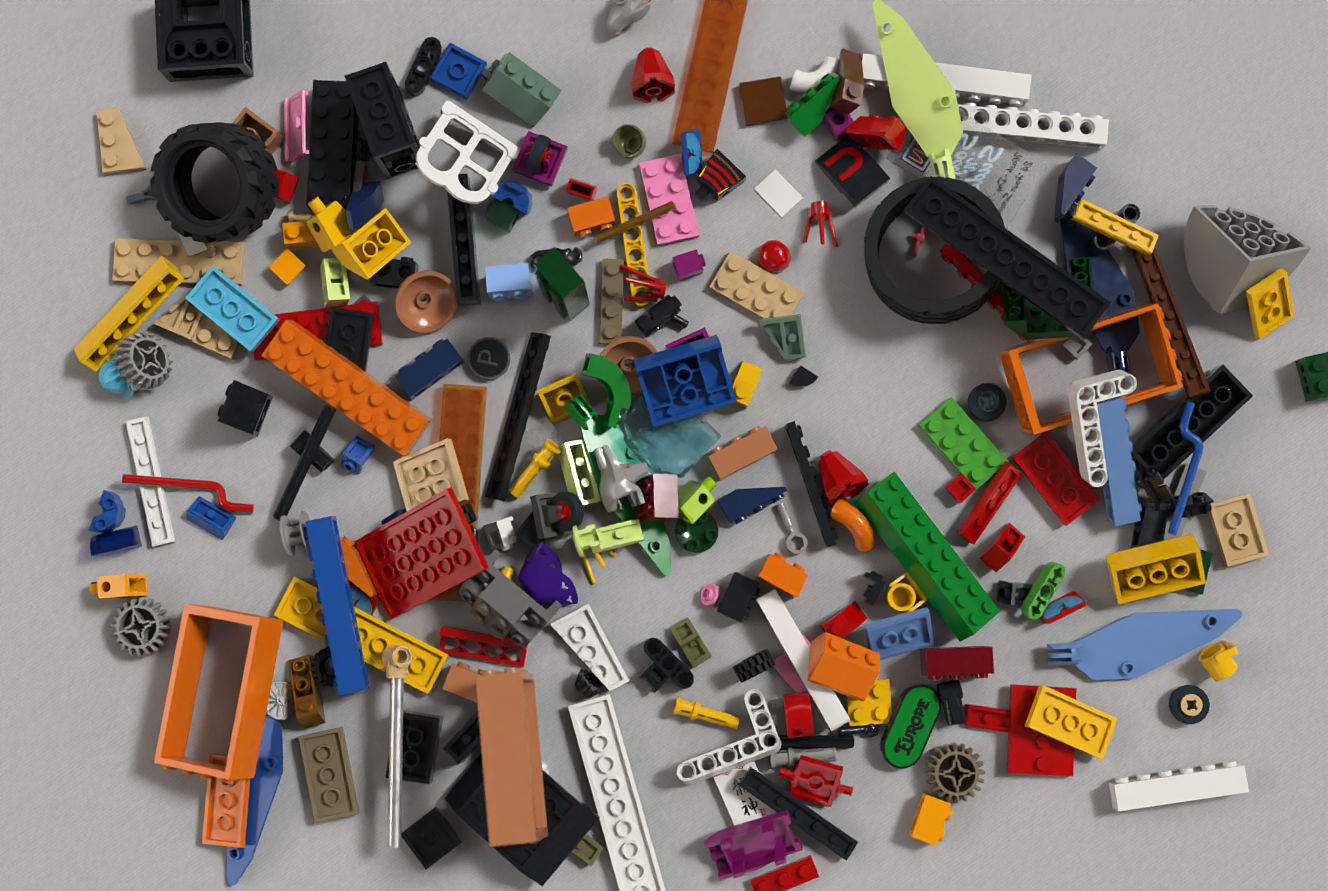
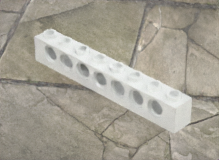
M974 103L958 104L959 113L963 119L961 121L963 133H967L969 137L978 136L979 138L1097 150H1102L1107 145L1109 119H1102V116L1081 117V114L1078 113L1060 115V112L1057 111L1040 113L1037 109L1020 111L1016 107L1000 109L995 105L980 107ZM974 117H981L984 123L978 124L974 120ZM995 119H1002L1005 125L999 126ZM1016 121H1023L1026 127L1020 128ZM1038 123L1045 124L1047 129L1041 130L1038 127ZM1059 125L1066 126L1067 132H1062L1059 129ZM1080 127H1085L1088 130V134H1083L1080 131Z

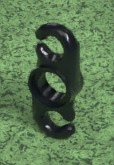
M556 248L571 266H575L582 261L583 255L579 248H573V251L577 254V259L575 260L569 259V254L572 251L570 248L565 250ZM551 249L535 251L530 256V265L535 269V258L537 256L543 257Z

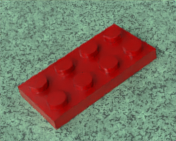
M1047 431L1012 457V460L1064 526L1070 524L1100 500L1090 485L1081 478L1079 471Z

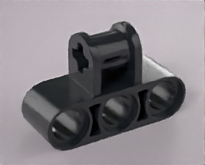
M653 637L646 640L644 652L653 663L639 678L641 680L644 679L649 684L652 692L655 693L669 678L679 688L687 689L691 687L694 682L692 672L658 638ZM651 641H656L660 645L659 651L655 654L647 650V645ZM672 657L675 660V666L672 669L664 668L662 664L664 658ZM683 672L690 675V682L685 685L680 684L678 681L679 674ZM649 675H652L657 680V682H655Z

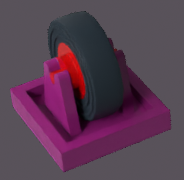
M528 131L512 171L552 187L568 146L555 142L545 135H538Z

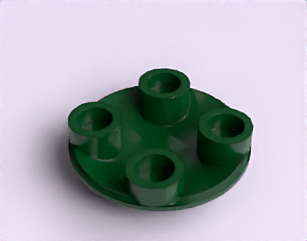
M706 511L693 524L679 519L675 527L676 539L687 551L693 553L707 551L718 538L717 523Z

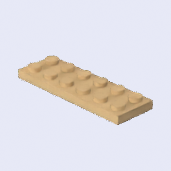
M115 239L113 281L136 283L162 256L179 269L184 277L180 284H197L213 265L237 285H243L245 243L232 241L204 243L207 250L188 256L181 240Z

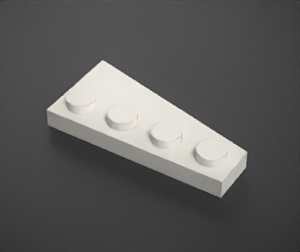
M589 604L550 624L609 691L629 681Z

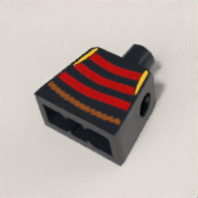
M716 149L697 176V182L701 187L694 194L701 202H704L710 195L719 201L742 185L746 180V175L723 153Z

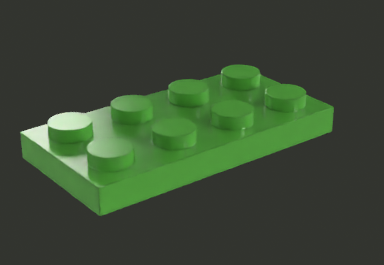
M952 397L918 425L976 490L999 471L1005 461L1009 462Z

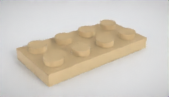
M732 251L729 252L709 286V289L761 319L792 315L804 295V292Z

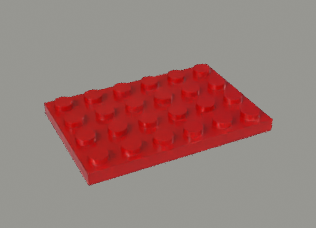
M452 487L443 490L354 541L390 620L489 569Z

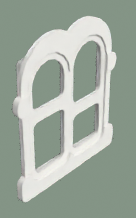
M446 101L440 110L442 116L429 135L421 137L418 142L419 149L416 154L415 164L427 180L435 185L445 187L454 198L465 203L479 204L486 200L490 194L494 195L497 192L498 185L496 183L510 161L517 159L520 148L452 102ZM450 120L455 121L473 134L467 145H461L444 133V129ZM437 140L443 141L460 154L453 167L448 171H439L428 161V153ZM480 140H483L503 154L492 172L486 171L470 159V155ZM462 167H468L485 179L486 182L479 191H469L460 184L458 175Z

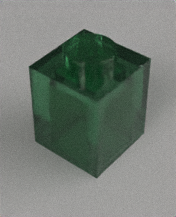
M496 198L493 203L490 202L485 211L489 222L509 232L512 231L520 216L519 209Z

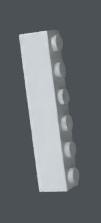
M1225 761L1223 766L1215 767V764L1201 765V769L1193 770V767L1180 768V772L1172 773L1171 770L1159 771L1156 776H1150L1149 773L1138 774L1136 779L1117 777L1115 782H1109L1112 806L1117 811L1249 792L1245 766L1237 764L1236 761Z

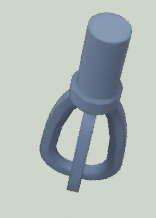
M148 186L139 193L126 196L129 205L143 200L158 199L148 195L151 192V186Z

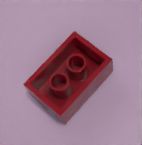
M966 646L920 649L921 675L927 676V679L932 681L944 680V676H949L950 679H966V675H971V677L988 678V674H994L993 647Z

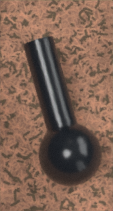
M878 724L838 728L839 736L864 734L866 737L872 738L879 732Z

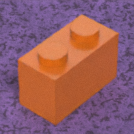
M608 196L567 208L574 235L580 236V238L590 236L596 230L604 232L616 225Z

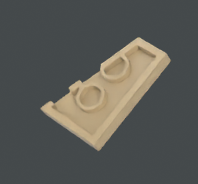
M118 108L97 110L103 173L113 174L147 169L121 111Z

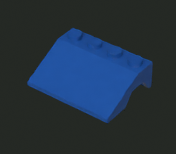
M717 335L633 360L653 427L737 402L722 353V346Z

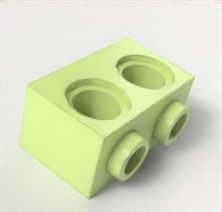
M325 258L320 265L324 306L336 307L347 305L350 300L347 268L341 264L338 258Z

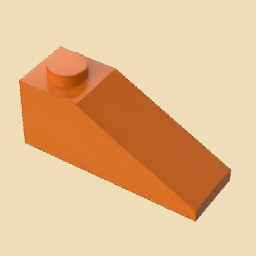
M340 536L348 579L370 597L376 596L378 592L358 549L354 547L355 542L347 536Z

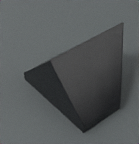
M532 511L514 535L534 547L540 542L545 544V539H538Z

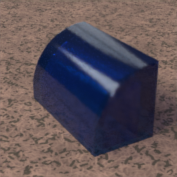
M137 525L94 535L90 539L91 556L97 557L142 547Z

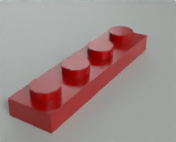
M1004 462L958 529L957 533L967 542L973 545L976 543L1022 476L1012 464Z

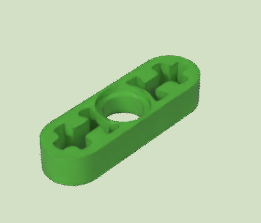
M1048 562L1021 606L1023 616L1032 620H1037L1041 617L1065 576L1063 565L1055 562ZM1045 585L1046 592L1041 596V588Z

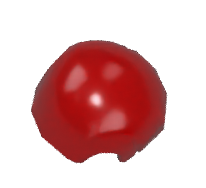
M770 240L759 247L757 259L759 265L764 270L780 273L789 266L791 254L790 250L782 242Z

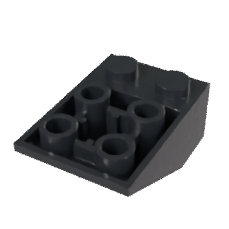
M233 380L232 384H229L226 389L225 396L227 398L225 403L218 410V422L258 437L273 396Z

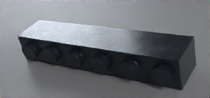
M459 174L460 184L465 189L471 191L468 174ZM447 191L457 303L459 306L481 305L472 204L454 198Z

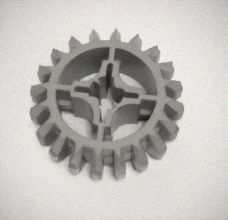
M135 332L124 337L123 341L118 344L119 348L115 351L118 356L114 359V361L119 363L116 369L121 370L120 377H126V383H132L133 388L139 387L141 390L154 389L162 385L170 377L168 373L172 371V368L169 365L173 361L168 359L171 353L166 352L167 345H161V339L155 340L154 334L148 335L147 332Z
M140 597L139 600L132 598L130 603L124 602V609H116L120 615L112 617L113 620L117 621L116 624L110 625L111 628H116V632L111 634L112 637L118 636L115 644H122L120 650L125 651L128 649L129 655H133L135 652L137 656H142L143 653L151 655V649L154 652L159 651L158 644L161 646L165 645L162 637L169 638L170 636L168 633H165V629H171V625H166L165 622L171 618L163 616L167 610H159L161 603L157 602L154 604V599L151 598L147 601L145 597ZM141 608L149 611L155 619L147 620L144 613H141ZM131 615L132 622L126 627L127 619ZM140 623L149 624L144 626L142 630H133L138 625H141ZM156 626V632L153 638L149 641V638H151L150 631L153 627ZM134 633L137 639L140 640L141 645L133 642L127 634Z

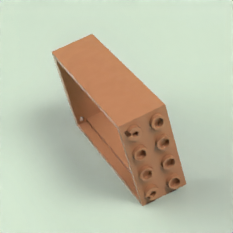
M521 668L504 669V672L495 670L482 671V676L475 677L489 844L492 847L537 842L548 836L534 674L528 673V670Z

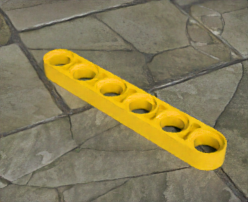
M629 183L621 184L617 189V199L622 224L628 221L623 216L625 210H634L636 213L635 217L639 216L636 190L633 185ZM625 188L630 189L633 193L629 199H624L620 195L621 191ZM640 224L631 228L639 234L636 240H629L626 234L629 230L623 232L627 267L648 275ZM633 250L640 251L642 254L641 259L638 261L631 260L629 257L630 252ZM628 272L629 278H632L633 274ZM630 282L632 297H635L638 292H645L647 294L648 287ZM633 301V303L638 307H646L650 301H645L644 303Z

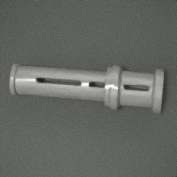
M788 747L787 750H779L769 755L771 769H774L775 766L788 765L793 767L795 764H798L800 755L821 761H836L835 747L794 750Z

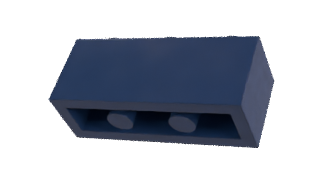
M448 339L437 341L433 344L431 351L428 353L422 352L415 358L416 361L410 366L408 364L404 365L397 371L398 375L395 378L411 399L418 397L465 362Z

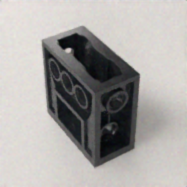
M155 0L157 68L169 82L254 77L250 0ZM219 5L220 19L188 21V7Z
M387 62L345 75L370 151L386 179L418 169V166L415 164L416 154L419 149L418 139L400 88Z

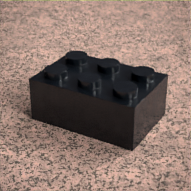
M403 710L402 780L430 784L433 781L443 716ZM389 758L385 778H389Z

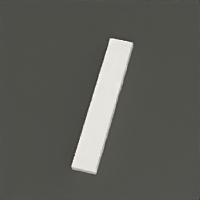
M149 417L125 421L136 474L161 477ZM139 484L152 547L175 542L164 487Z

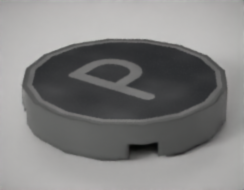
M484 337L477 340L471 346L468 352V364L471 371L477 377L484 380H494L507 372L510 365V353L507 346L501 340L494 337Z

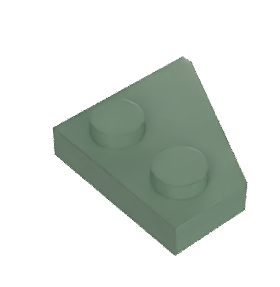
M801 314L759 320V324L765 329L784 360L806 358Z

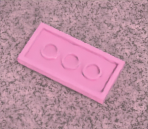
M681 154L640 162L639 165L649 210H653L670 201H673L676 208L652 219L657 246L699 237Z

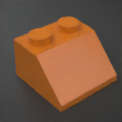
M776 552L774 555L768 554L756 577L791 597L798 598L808 577V574L804 573L805 568L796 563L791 566L785 562L787 558Z

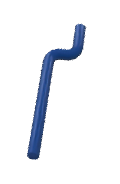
M1188 401L1185 404L1179 429L1181 435L1194 444V452L1169 526L1168 533L1173 535L1177 534L1203 453L1202 440L1190 432L1188 428L1195 403Z

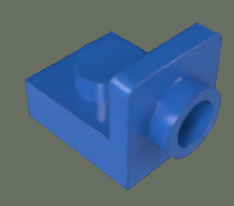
M356 435L342 454L341 464L348 471L360 474L364 463L375 450V446Z

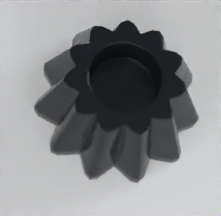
M587 669L579 671L574 685L580 694L591 698L604 691L602 688L604 685L600 683V680L593 673H590Z

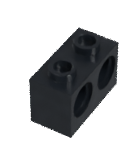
M401 257V260L392 259L385 265L389 267L388 274L382 276L378 271L371 277L370 283L374 287L398 289L403 281L408 278L401 277V271L409 268L411 270L409 276L418 272L419 265L410 257Z

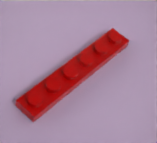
M948 243L940 250L942 259L946 263L952 264L957 269L956 273L962 279H967L972 284L971 288L974 287L983 275L959 251ZM995 290L992 297L986 303L991 309H996L1004 321L1003 296ZM1017 334V336H1018L1020 339H1022L1023 341H1025V340H1026L1027 342H1028V341H1031V340H1027V339H1025L1024 337H1022L1021 335Z

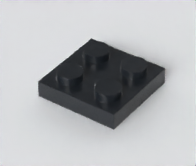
M437 806L401 833V837L425 870L462 843Z

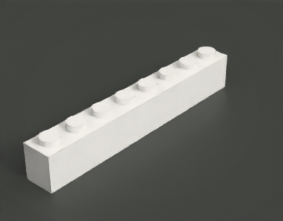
M863 53L864 88L883 87L884 90L889 91L883 56ZM936 63L954 88L957 99L959 97L967 98L971 102L985 100L990 104L1009 103L1012 107H1021L1029 100L1031 74Z

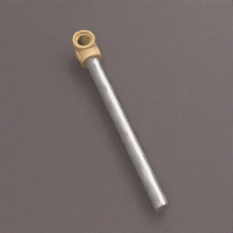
M391 645L385 648L382 655L383 662L386 665V678H390L388 847L398 848L401 847L403 692L404 678H408V665L412 661V652L407 646ZM397 652L399 653V659H398V661L396 660V653H397Z

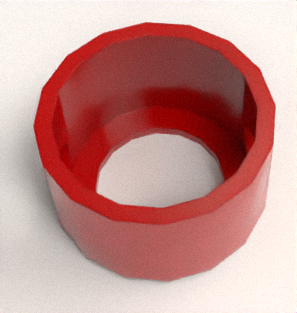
M809 692L783 695V712L787 737L814 736Z

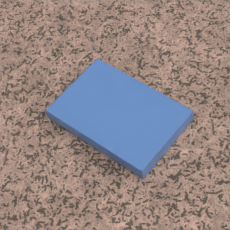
M928 607L864 624L868 648L880 653V660L935 645Z

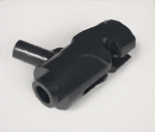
M667 295L648 310L650 319L642 315L634 321L646 337L663 329L662 326L664 324L674 322L685 329L689 321L677 315L681 312L680 306L682 304L675 295L672 297Z

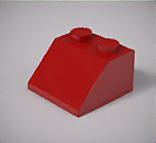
M870 114L869 117L860 116L846 129V133L862 148L901 151L907 127L898 117L888 116V118H881L878 115Z

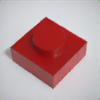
M962 473L945 487L959 504L976 490Z

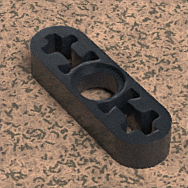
M428 37L423 41L405 80V88L412 96H419L424 92L442 53L441 43L435 37ZM434 43L437 49H433L431 51L430 57L433 59L431 60L429 57H427L429 54V49L427 46H432ZM420 62H428L429 69L425 72L419 71L418 65ZM416 73L418 76H420L418 79V84L420 87H415L414 90H412L410 84H414L416 82L417 76L414 75Z

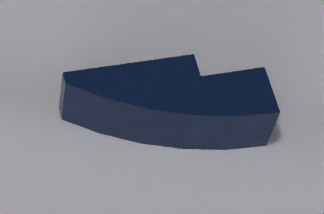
M381 181L364 182L361 191L352 192L346 208L350 231L356 230L365 224L381 208L384 202Z

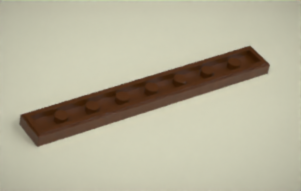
M1155 246L1152 254L1149 256L1130 248L1151 303H1158L1159 307L1162 308V312H1164L1163 322L1170 332L1171 339L1169 342L1171 348L1176 352L1177 360L1175 362L1177 369L1182 373L1183 381L1181 382L1187 398L1191 399L1209 394L1211 390Z

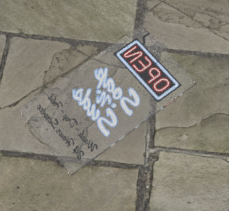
M959 111L963 135L951 155L955 178L976 187L994 203L1001 214L1005 228L1008 229L1042 173L1047 169L1048 164ZM906 128L901 151L891 150L890 154L887 155V160L918 179L933 177L929 158L908 128ZM946 163L948 178H950V177H949V172H948L947 163Z

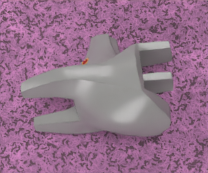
M607 444L602 446L603 453L600 448L594 449L601 474L599 484L600 495L607 512L616 511L617 499L626 495L631 507L645 503L641 489L635 483L648 475L647 463L619 464Z

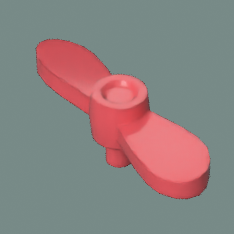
M924 226L921 227L920 233L917 235L912 233L911 238L916 239L915 241L917 242L912 257L917 256L920 243L924 241V231L926 229Z

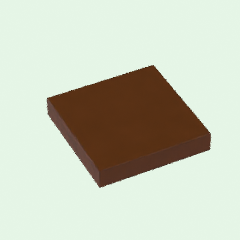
M781 76L739 83L746 126L788 119L784 115L787 112Z

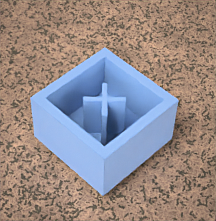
M528 263L485 267L487 293L490 299L495 300L496 303L507 302L509 298L524 301L534 296L532 272Z

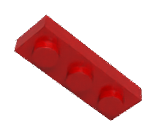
M811 855L754 877L750 879L754 891H786L818 878L819 874Z

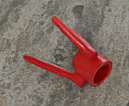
M812 202L811 210H807L808 218L803 242L806 243L808 240L812 218H814V221L819 222L820 243L823 245L825 243L824 221L827 218L834 247H837L838 243L831 218V210L828 209V202Z
M623 264L620 265L621 269L649 280V282L629 277L624 278L627 282L648 287L647 294H651L650 296L625 297L624 301L657 302L658 298L664 299L667 282H663L661 279L654 278Z

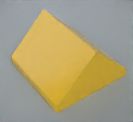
M577 373L537 390L552 424L570 416L563 406L569 403L572 398H575L577 394L581 393L590 405Z

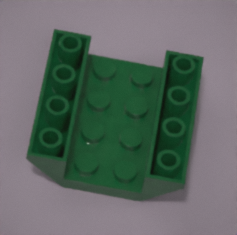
M1091 257L1068 259L1069 273L1093 289ZM1003 283L1004 326L1027 340L1066 338L1076 335Z

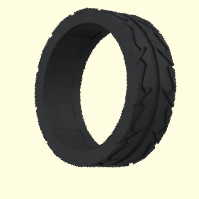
M924 177L910 181V183H905L891 191L880 202L881 204L876 207L869 219L864 238L865 265L872 288L879 299L890 310L911 321L923 324H946L963 319L978 311L992 297L1001 281L986 271L980 281L965 293L950 299L933 301L919 299L906 294L886 276L878 257L882 237L894 220L904 213L906 206L929 178ZM933 177L1005 228L1001 214L994 203L976 187L953 178Z

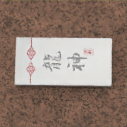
M747 746L744 752L747 755H751L750 750ZM734 753L725 755L724 762L729 763L733 761ZM713 761L708 763L709 768L712 769L714 765ZM754 761L713 776L734 826L777 813L738 785L749 767L758 771Z

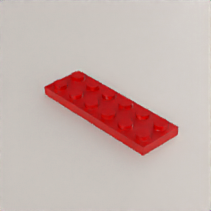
M377 301L336 306L375 313L370 346L383 344ZM331 307L274 314L280 320L253 352L254 360L266 359L261 355L285 320H294L326 343Z

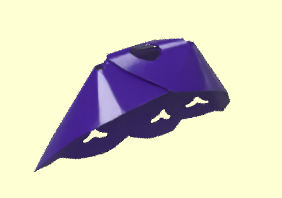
M542 542L535 545L526 556L518 575L519 583L526 594L541 606L552 605L556 600L561 605L577 604L578 595L571 579L562 573V564L558 556L549 546ZM540 549H542L543 552L547 553V555H540ZM551 561H553L552 564L555 566V568L549 566ZM562 582H564L565 586L568 587V589H562ZM569 596H571L572 603L567 601Z

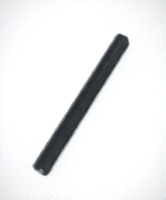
M324 405L273 514V517L280 521L282 515L287 517L336 412V408L332 405Z

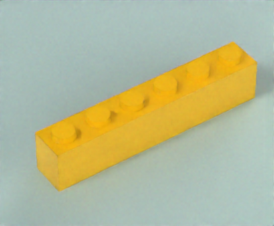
M160 256L74 348L79 361L97 372L106 360L115 353L116 349L119 348L118 344L123 341L124 337L133 334L184 280L179 269Z

